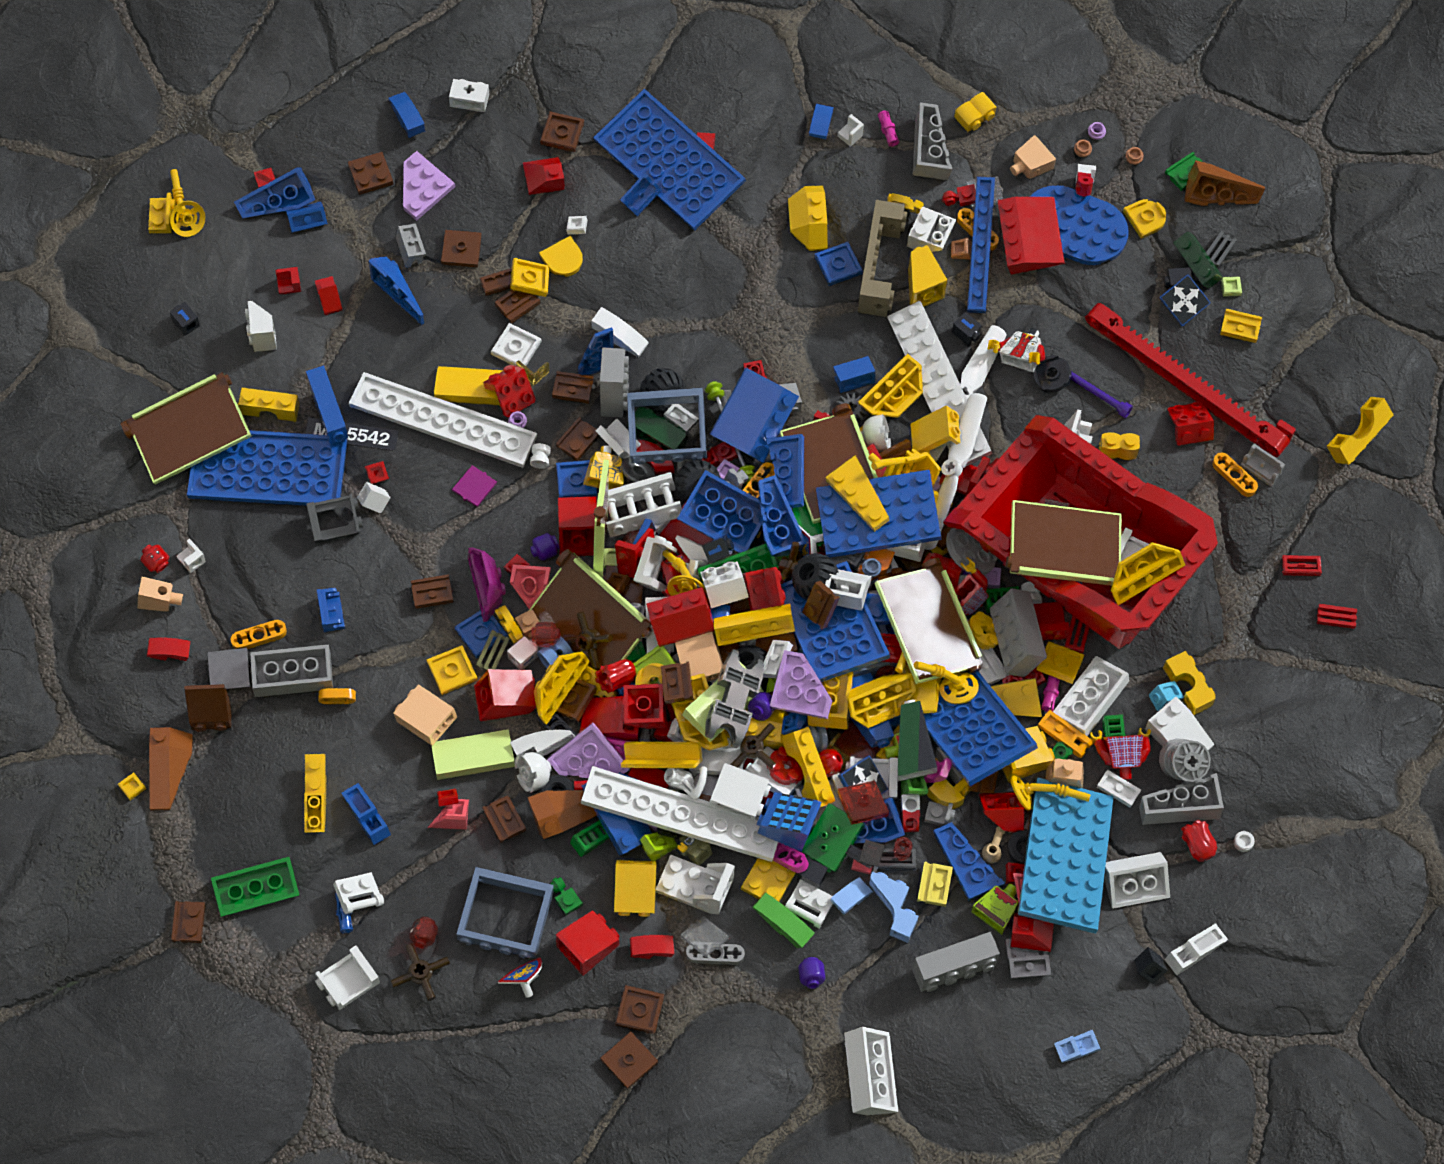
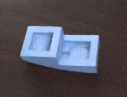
M859 877L836 893L830 901L845 915L856 904L859 905L873 891Z
M1093 1030L1054 1043L1062 1063L1101 1050Z

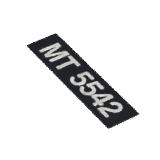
M308 418L305 434L327 435L321 419ZM345 423L348 434L347 444L395 450L399 434L398 430Z

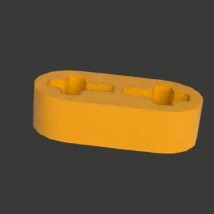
M348 688L319 690L318 701L323 704H352L356 701V691Z

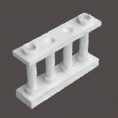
M671 472L608 490V510L612 521H608L606 524L610 538L625 534L628 531L640 529L645 519L652 520L653 524L656 525L676 519L679 516L682 507L680 501L674 502L671 491L675 490ZM664 494L667 505L655 508L652 497ZM645 499L648 510L637 513L634 502ZM627 504L630 515L619 518L616 507Z

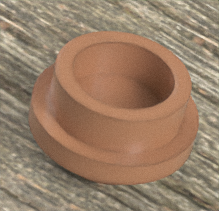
M1080 140L1075 144L1074 152L1079 157H1087L1092 152V146L1089 141Z
M1138 147L1130 148L1125 155L1127 162L1133 165L1140 164L1144 157L1142 150Z

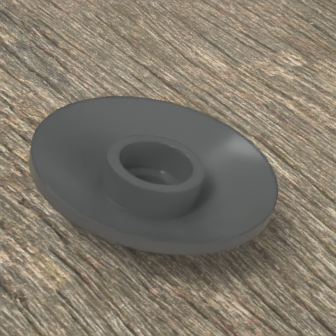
M630 457L625 458L621 463L623 473L634 483L656 477L654 470L647 463L641 465L631 463Z

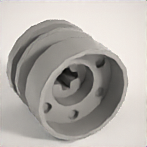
M1176 738L1169 740L1160 751V767L1165 775L1170 778L1194 782L1203 778L1210 768L1211 758L1209 751L1198 741Z

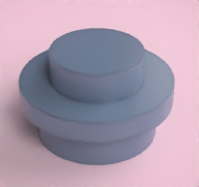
M874 558L867 559L863 562L862 571L865 575L876 577L881 572V564Z

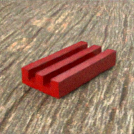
M1283 555L1281 558L1283 562V575L1321 576L1322 574L1320 556ZM1287 562H1317V564H1289Z
M1319 604L1317 624L1355 629L1357 609ZM1321 616L1331 617L1333 619H1346L1351 620V622L1321 618Z
M1072 615L1064 647L1083 654L1089 627L1086 625L1081 646L1078 647L1077 643L1083 623L1079 620L1073 645H1070L1075 620L1077 619Z

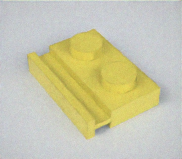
M924 862L917 901L946 907L953 867Z

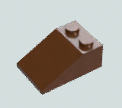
M225 684L184 686L189 723L192 730L198 732L206 731V729L224 731L226 728H231V704Z

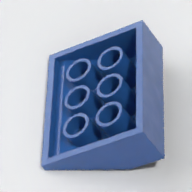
M745 367L710 435L764 463L770 452L766 439L778 437L799 396Z
M706 470L677 517V520L712 539L727 535L734 544L733 551L737 553L748 550L763 528L760 500Z

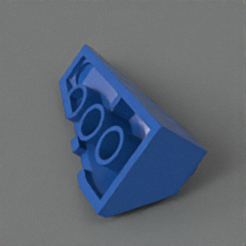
M297 167L236 200L234 203L242 218L299 209L314 201L315 197L304 172L300 167Z
M387 257L370 259L368 262L371 280L421 325L424 324L423 313L401 274L398 264L393 260L390 261Z
M612 327L593 335L578 366V374L589 376L601 371L602 348H614Z
M774 475L759 480L758 488L763 536L771 556H788L792 542H798L800 544L798 552L801 551L807 542L777 476Z
M587 783L581 786L583 791H585ZM593 808L619 856L642 844L640 839L644 835L652 833L646 823Z
M888 798L849 813V815L865 824L854 843L888 842L905 835L894 798Z

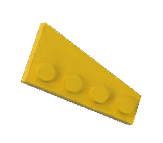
M856 455L826 477L829 485L874 532L889 521V516Z
M1035 678L991 686L1013 715L1042 717Z

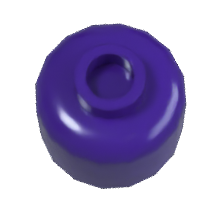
M549 533L534 538L532 540L533 546L530 547L533 557H538L540 561L556 556L557 550L560 549L554 535L551 536Z
M759 692L750 700L748 711L753 713L752 718L758 721H765L775 712L776 709L770 707L772 695L766 692Z
M808 957L800 963L798 969L801 984L809 989H815L824 983L826 977L823 962L818 958Z

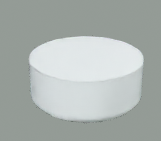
M1246 831L1239 832L1234 838V846L1240 852L1250 851L1255 842L1253 835Z

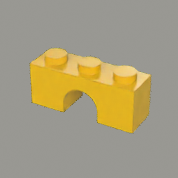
M242 388L238 406L242 415L259 417L261 411H268L274 413L279 420L296 422L300 404L298 395Z
M1184 651L1166 660L1163 669L1171 682L1183 680L1192 686V690L1185 693L1183 701L1192 714L1195 715L1213 706L1216 696L1213 689L1207 686L1203 673L1197 670L1193 657Z

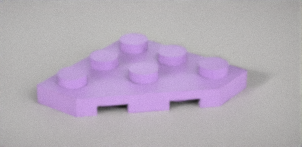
M418 151L404 161L403 184L404 211L417 221L455 188V183Z
M784 650L770 707L828 719L832 699L808 660L802 653Z
M591 723L547 758V761H549L556 772L564 776L572 775L589 778L592 766L617 774L619 772L624 774L630 770V768H621V762L624 759L594 723Z

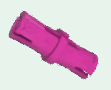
M881 111L878 114V118L882 126V133L885 134L889 146H896L899 144V139L896 135L895 124L892 123L888 111Z
M1050 675L1048 676L1047 686L1043 691L1044 700L1041 709L1045 712L1049 710L1053 712L1055 699L1059 695L1058 686L1060 679Z

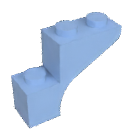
M872 872L869 885L890 910L893 917L890 936L908 943L919 917L910 909H901L907 897L909 887L903 881L889 879L882 872Z

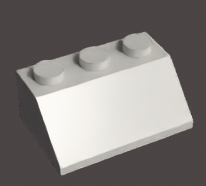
M1161 852L1106 862L1104 881L1112 908L1170 898L1168 864Z

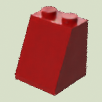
M596 497L558 498L560 554L569 549L577 556L594 555V509L597 507Z
M488 669L474 685L479 720L487 721L530 714L537 707L534 696L535 679L532 677V671Z
M593 910L556 934L557 948L582 976L619 946L620 936L614 928L610 929L605 924L607 923L605 918L600 913L596 914Z

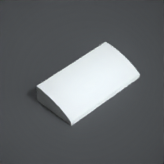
M1095 656L1053 712L1088 736L1128 684L1129 674Z

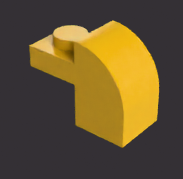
M964 778L954 787L945 779L935 782L929 787L927 796L934 803L947 807L949 803H953L952 809H956L963 805L965 799L963 796H966L970 790Z

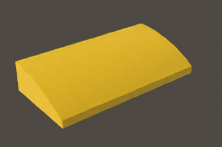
M438 366L434 397L447 402L500 405L495 391L485 389L483 382L488 380L490 375L500 373L503 370Z

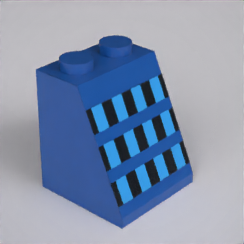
M774 792L772 799L767 798L763 808L766 809L765 815L761 814L756 824L760 826L758 834L802 852L822 802Z

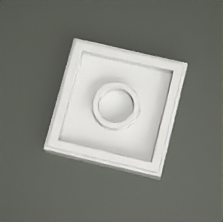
M509 323L491 350V355L511 365L525 369L542 340Z

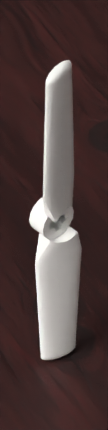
M992 325L962 372L960 385L962 390L966 391L965 396L967 400L971 394L982 386L998 354L994 353L993 349H987L988 341L994 339L1002 342L1006 338V332L998 326ZM946 443L930 450V455L935 462L946 447Z
M973 393L969 396L959 422L961 432L960 443L957 445L954 442L951 443L948 460L943 463L941 468L945 478L939 489V497L936 503L940 532H942L943 521L948 515L955 496L958 477L963 469L962 466L965 468L972 455L987 397L983 394ZM938 541L927 542L925 549H934Z

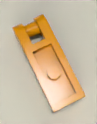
M1051 710L1038 723V727L1058 742H1063L1067 748H1071L1073 754L1078 758H1082L1085 750L1093 744L1089 737ZM1076 740L1081 742L1079 746L1074 743Z

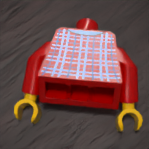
M966 557L969 560V564L964 566L961 563V566L967 572H971V574H968L954 590L964 614L972 615L989 597L986 592L988 580L978 568H975V563L969 557Z
M1140 728L1137 735L1103 737V740L1102 732L1099 730V737H1094L1091 732L1090 739L1093 741L1099 756L1106 765L1110 766V768H1120V777L1122 779H1132L1131 767H1140L1150 752V729H1147L1146 734L1142 733V728Z

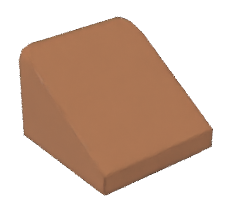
M969 238L951 242L952 259H971L972 241Z

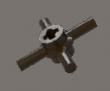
M792 542L789 557H783L778 567L782 577L780 584L791 580L795 565L803 558V554L798 552L800 545L798 542Z
M584 611L578 612L576 615L581 631L576 638H566L565 641L569 646L576 645L580 651H588L593 669L599 668L600 663L596 649L600 643L611 642L613 637L611 634L600 635L596 629H589Z
M769 723L758 736H745L740 744L741 754L730 765L738 768L747 758H759L770 769H773L776 763L763 752V741L775 727ZM750 744H752V745L755 744L756 749H754V750H753L752 748L749 749L748 746H749Z
M408 944L405 948L412 964L407 974L391 980L392 986L394 988L412 981L422 985L428 1001L434 1000L436 997L429 980L432 977L433 971L450 964L449 959L445 957L429 964L427 961L419 960L413 944ZM422 969L423 974L419 975L417 971Z

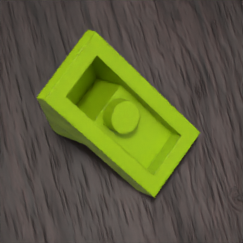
M668 830L647 834L640 839L643 844L642 848L651 861L658 860L678 846Z

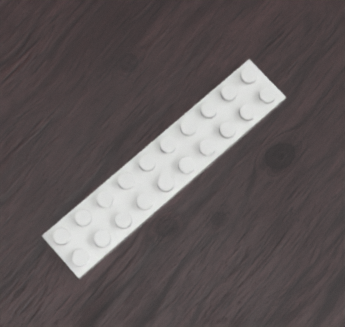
M921 301L887 316L905 356L909 354L922 365L923 395L931 412L947 405L958 413V421L960 422L968 400ZM980 426L972 455L966 466L982 459L983 456L987 457L993 454ZM952 441L946 442L948 449L950 448Z
M365 372L349 402V406L522 468L537 438V433Z
M592 766L581 800V804L770 862L773 860L778 843L758 834L760 827L756 825L759 819L758 816L752 819L751 816L725 806L714 805L699 798L692 799L689 795Z

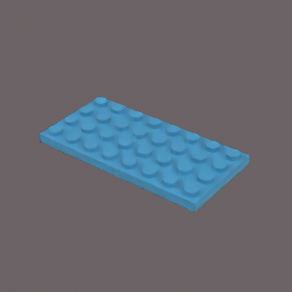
M1037 778L1035 782L1039 784H1058L1042 778ZM1069 786L1070 789L1091 794L1089 802L1069 796L1065 798L1063 795L1059 796V793L1055 795V792L1034 791L1018 915L1096 934L1099 925L1114 796Z

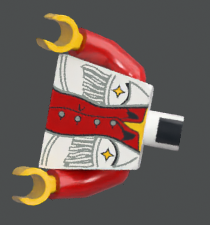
M1030 328L1027 334L1017 331L1013 336L1002 342L994 339L988 341L987 349H993L994 353L999 351L1002 363L1034 372L1036 365L1045 360L1044 346L1041 345V340L1038 337L1039 331L1034 328Z

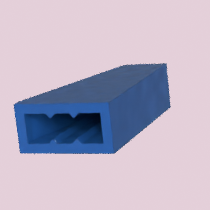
M321 366L306 371L311 395L330 444L348 439L347 429L325 367Z
M871 673L853 677L852 689L872 681ZM851 718L872 748L877 746L884 748L892 741L894 734L889 720L866 728Z

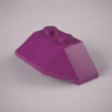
M471 547L468 548L467 559L483 622H487L495 612L494 610L502 603L503 595L506 594L505 585L500 582L502 577L500 567L497 568L495 560L485 551Z

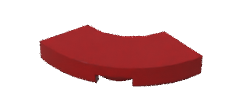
M638 440L641 445L637 448V452L663 450L652 442ZM672 460L663 463L647 462L653 467L655 475L669 472L674 473Z

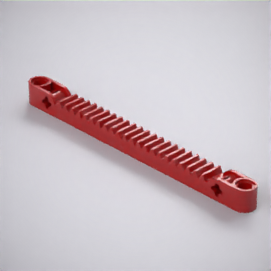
M1097 303L1085 316L1086 322L1095 330L1194 401L1204 403L1208 411L1272 456L1279 457L1290 444V439L1287 435L1267 421H1255L1256 416L1250 417V411L1244 413L1243 406L1237 408V402L1231 404L1232 398L1226 400L1225 393L1219 395L1220 390L1213 391L1214 386L1208 387V381L1202 383L1201 376L1195 378V372L1189 374L1190 368L1184 370L1183 363L1177 365L1178 360L1171 361L1172 356L1166 357V351L1160 353V347L1153 348V342L1147 344L1148 338L1142 340V334L1136 336V330L1129 331L1130 326L1124 327L1122 318L1105 305Z

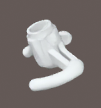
M704 766L700 768L696 787L693 784V775L685 771L684 768H668L665 772L664 780L669 785V790L676 792L682 790L692 799H697L706 783L707 768Z

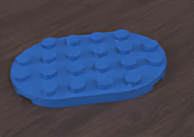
M1058 185L1041 188L1030 196L1055 198L1064 257L1086 265H1101L1102 262L1114 260L1124 250L1128 239V225L1123 214L1112 204L1090 195L1080 196L1076 193L1075 189Z

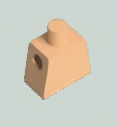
M1034 135L1015 152L1013 160L1015 164L1010 167V170L1014 176L1023 172L1027 178L1031 179L1054 169L1056 158Z
M142 577L137 608L167 612L169 611L170 604H182L183 594L172 592L173 585L171 583Z
M1054 759L1047 767L1046 780H1049V782L1083 788V762L1070 759Z

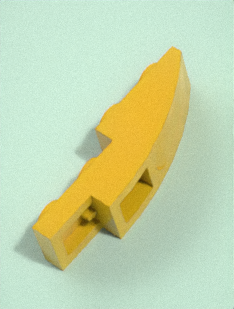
M305 754L304 832H325V754Z

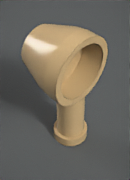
M996 827L992 843L985 845L982 849V858L989 864L997 863L1002 855L999 844L1006 831L1000 827ZM993 848L996 852L991 853L989 849Z

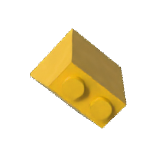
M928 245L915 248L911 251L908 268L910 305L921 301L924 307L944 299L948 280Z
M1038 726L1026 728V731L1037 743L1038 749L1002 768L1009 783H1011L1010 776L1016 775L1020 779L1047 769L1055 759L1052 749H1048L1045 743V734L1043 731L1040 732Z
M616 861L614 912H618L620 916H630V912L638 913V916L648 917L650 913L655 912L657 861Z

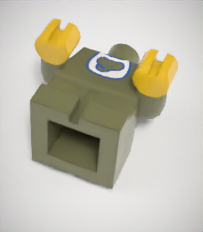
M685 835L680 836L681 845H678L677 849L680 850L683 856L687 855L694 864L700 866L712 855L709 843Z

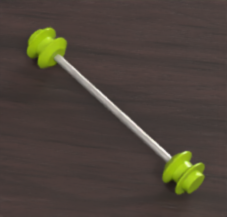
M711 382L705 388V393L709 394L708 400L717 401L722 412L723 406L720 401L724 396V390H720L722 384ZM735 448L742 465L738 471L743 470L748 476V480L745 482L747 485L755 474L753 473L755 467L745 465L741 452Z

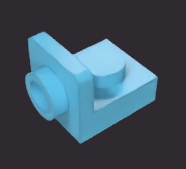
M1175 681L1160 684L1149 694V698L1157 711L1161 710L1175 697L1180 701L1184 698Z

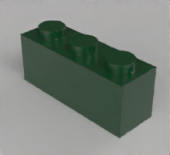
M1187 231L1173 242L1202 285L1210 289L1223 279V276L1193 234Z
M640 406L635 412L636 436L652 442L663 450L682 449L687 443V433L684 429L675 427L669 420L657 416L651 409Z

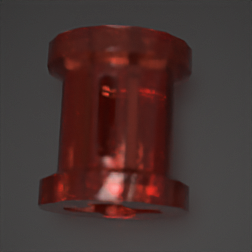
M900 837L896 840L893 854L898 860L902 861L910 857L912 850L911 840L906 837Z

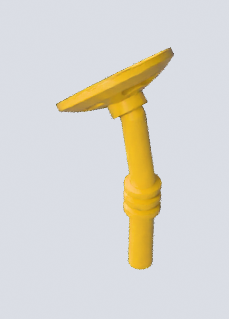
M173 169L170 171L173 185L172 195L177 205L171 211L170 225L173 231L180 236H193L203 228L205 212L198 203L183 201L184 194L183 189L180 187L178 171ZM185 205H191L194 207L192 209L185 208ZM177 212L176 217H175L176 223H174V215H175V213ZM199 212V222L198 224H195L197 221V213ZM181 226H184V227L190 226V227H191V230H189V231H182V230H180V227H181Z
M665 549L662 555L672 563L673 568L682 574L669 580L667 585L669 594L673 596L697 589L696 583L706 593L704 585L696 578L691 577L687 564L681 558L675 557L669 550ZM673 585H678L679 593L674 589Z
M919 661L914 663L915 669L929 672L936 677H944L940 684V694L948 703L964 704L971 701L978 693V681L969 673L959 672L953 674L946 670L944 666L937 664L929 665ZM970 678L972 680L973 687L968 686L966 679ZM949 685L951 691L949 695L944 690V687ZM968 692V694L965 695V696H963V697H956V696L964 695L965 693Z
M1016 775L1010 776L1012 788L1018 800L1027 811L1032 810L1031 794L1034 793L1033 791L1055 792V795L1059 793V796L1063 795L1065 798L1069 796L1089 802L1091 794L1070 789L1069 786L1065 787L1063 784L1060 786V783L1057 785L1025 784Z

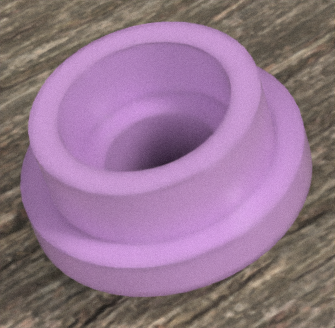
M1095 122L1088 128V135L1092 139H1102L1106 134V129L1100 122Z
M516 411L510 415L508 423L524 428L527 424V418L522 412Z

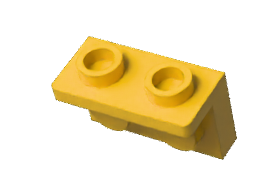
M167 193V198H150L149 233H172L170 214L176 206V201L172 199L171 193Z

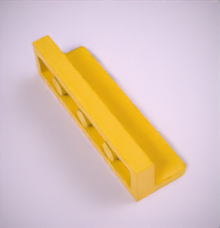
M790 604L714 618V630L718 646L795 631Z
M625 742V760L621 762V768H696L703 761L701 742Z

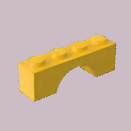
M1370 397L1360 408L1361 420L1357 431L1353 435L1337 434L1327 445L1336 463L1350 465L1383 426L1388 423L1393 413L1385 398Z
M809 727L780 736L787 755L793 757L802 768L805 780L804 788L801 791L802 797L821 801L820 807L835 802Z

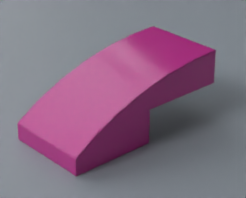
M945 758L941 762L936 761L937 773L925 775V782L935 783L947 779L952 766L950 759Z

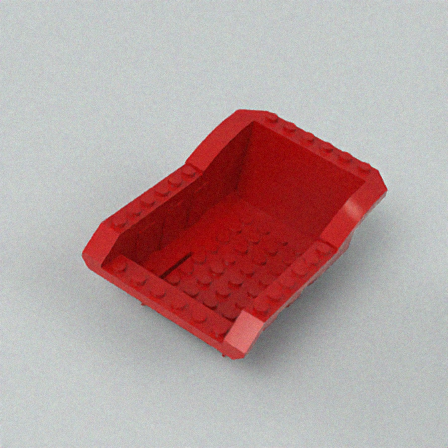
M1036 415L1029 422L1019 437L957 508H954L943 521L946 526L962 529L979 541L985 552H990L996 556L1005 566L1007 556H1010L1013 500L1121 514V536L1125 528L1132 530L1131 536L1148 544L1153 542L1179 550L1185 566L1120 605H1117L1111 592V585L1086 582L1080 584L1073 580L1022 575L1033 583L1037 590L1048 598L1052 597L1065 607L1066 611L1118 649L1126 644L1129 645L1140 631L1148 630L1218 544L1212 517L1182 498L1160 487L1143 482L1055 418Z

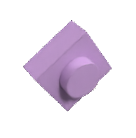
M724 459L717 470L721 479L724 480L729 469L733 468L737 472L740 468Z
M993 568L988 574L984 575L988 580V588L1000 587L1001 568Z

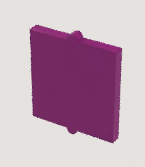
M472 465L453 487L452 491L461 496L464 501L467 500L478 507L497 484V481L489 477L486 472H482Z

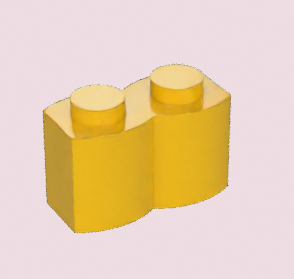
M981 92L970 101L959 106L955 110L954 117L969 132L972 129H978L982 122L993 119L996 106L984 92Z
M1104 433L1099 443V450L1111 459L1118 457L1123 460H1133L1137 458L1140 448L1139 436L1132 433L1122 435Z

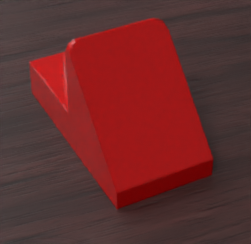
M333 276L316 280L315 285L324 315L343 311Z

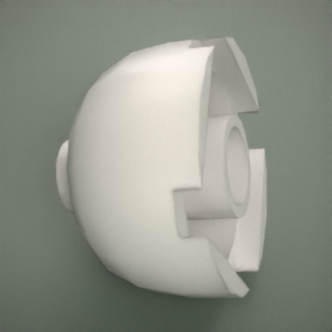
M876 415L867 419L863 424V431H861L866 447L874 444L878 452L891 447V439L888 438L889 427L885 415Z
M530 752L516 757L515 769L519 768L520 773L517 775V778L526 792L530 791L531 793L540 790L548 783L551 765L543 756Z

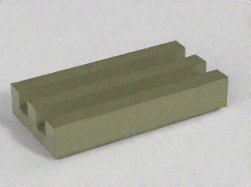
M491 630L475 665L486 671L488 669H496L510 638ZM495 636L497 637L496 641L489 653V656L485 664L483 665L481 664V662L487 652V649L493 637ZM500 640H503L492 667H488Z

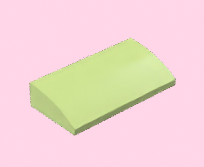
M717 681L693 701L682 714L709 742L714 740L724 730L723 728L717 729L712 739L705 736V725L710 705L716 699L722 701L725 687L717 685ZM747 697L744 710L748 708L751 697Z
M509 729L436 741L432 746L437 780L515 767Z

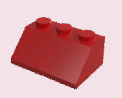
M702 587L646 604L659 647L715 631L708 597Z

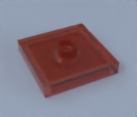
M853 721L834 744V747L842 753L854 758H864L870 755L871 759H874L881 749L878 746L872 748Z
M875 780L839 788L837 791L851 825L889 815L888 808Z

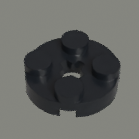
M1056 355L1046 356L1045 360L1040 362L1034 370V379L1038 387L1046 393L1058 392L1069 386L1071 382L1072 372L1068 362ZM1054 370V372H1057L1055 377H1048L1051 373L1050 371Z

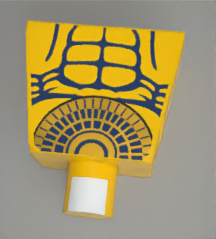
M602 446L601 452H595L589 461L583 485L600 488L603 460H609L608 490L621 487L624 484L623 471L621 469L622 460L619 456L612 455V448L610 446Z

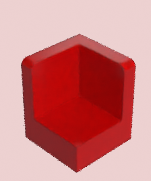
M298 267L275 270L279 294L301 292Z

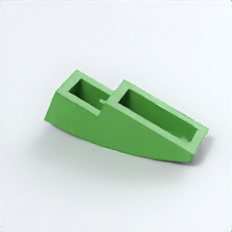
M764 893L752 907L780 935H784L796 948H802L815 933L794 913L767 893Z

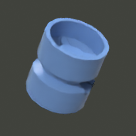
M557 636L550 642V646L546 645L537 651V656L542 664L548 668L558 656L571 654L573 651L561 636Z

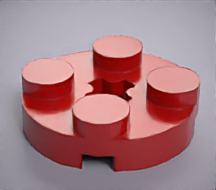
M780 747L770 755V758L776 763L773 769L769 768L772 779L783 785H790V783L795 782L798 784L802 781L804 774L801 766L793 757L787 755L784 747ZM788 765L790 768L785 769L784 766Z

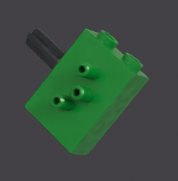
M828 803L803 847L802 852L805 853L806 858L808 857L820 862L828 868L827 872L829 873L832 870L837 872L846 856L851 857L867 868H872L876 861L874 857L853 845L865 824L833 804Z

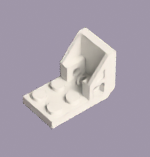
M670 855L655 892L710 914H719L734 879L735 866L729 863H712L704 868Z

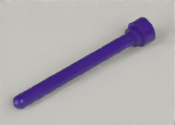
M1072 372L1070 380L1117 409L1116 411L1119 412L1120 416L1127 418L1133 409L1131 404L1127 402L1120 403Z

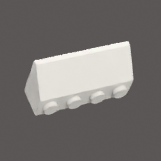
M866 1027L845 1032L853 1113L875 1115L898 1112L889 1032Z

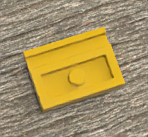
M1226 309L1220 335L1256 343L1262 317Z

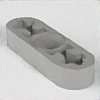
M692 943L686 949V957L692 963L738 965L742 963L745 955L744 949L737 944ZM693 949H697L699 953H704V949H707L706 958H703L704 954H697V957H693V954L690 952H693ZM718 949L721 952V956L714 959L710 956V951ZM724 950H727V954H733L736 950L741 955L737 959H734L733 955H727V959H724Z

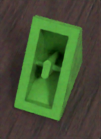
M924 776L901 781V795L923 796L928 794Z

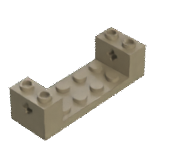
M876 200L858 313L887 317L888 310H892L894 290H891L892 283L876 281L874 276L881 236L900 238V232L905 230L907 212L904 211L905 204Z

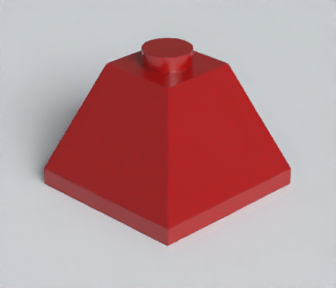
M559 157L523 162L529 195L565 190L564 174Z
M663 684L624 685L625 725L645 729L666 728V704L664 701Z
M1015 792L979 794L984 814L1002 830L1008 832L1024 830V807L1018 800Z
M1014 912L1011 947L1051 952L1054 923L1018 915V912Z

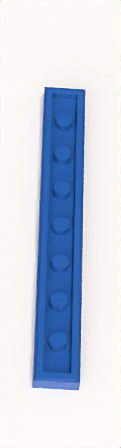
M977 177L967 313H986L995 177Z

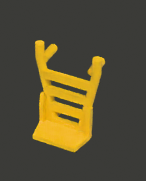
M912 449L911 452L907 451L906 457L880 460L874 453L868 457L872 462L871 467L873 470H881L887 466L883 477L930 470L932 486H934L941 471L939 465L928 452L920 454L915 449Z

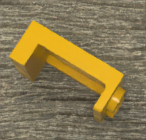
M946 405L911 423L912 448L920 454L924 452L930 454V450L948 441H952L956 445L959 444L961 432L959 429L958 413Z

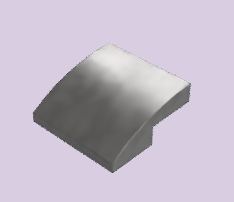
M247 648L208 652L210 685L225 684L226 689L251 687Z
M1005 939L1010 978L1051 975L1047 951L1011 947V939Z

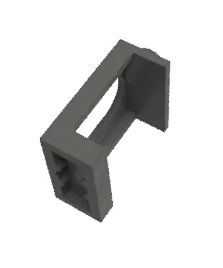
M352 494L316 503H306L315 542L360 533L359 528L363 527L361 516L357 517L355 509H359L357 498H353ZM346 507L352 511L353 520L349 525L320 531L317 518L318 512Z

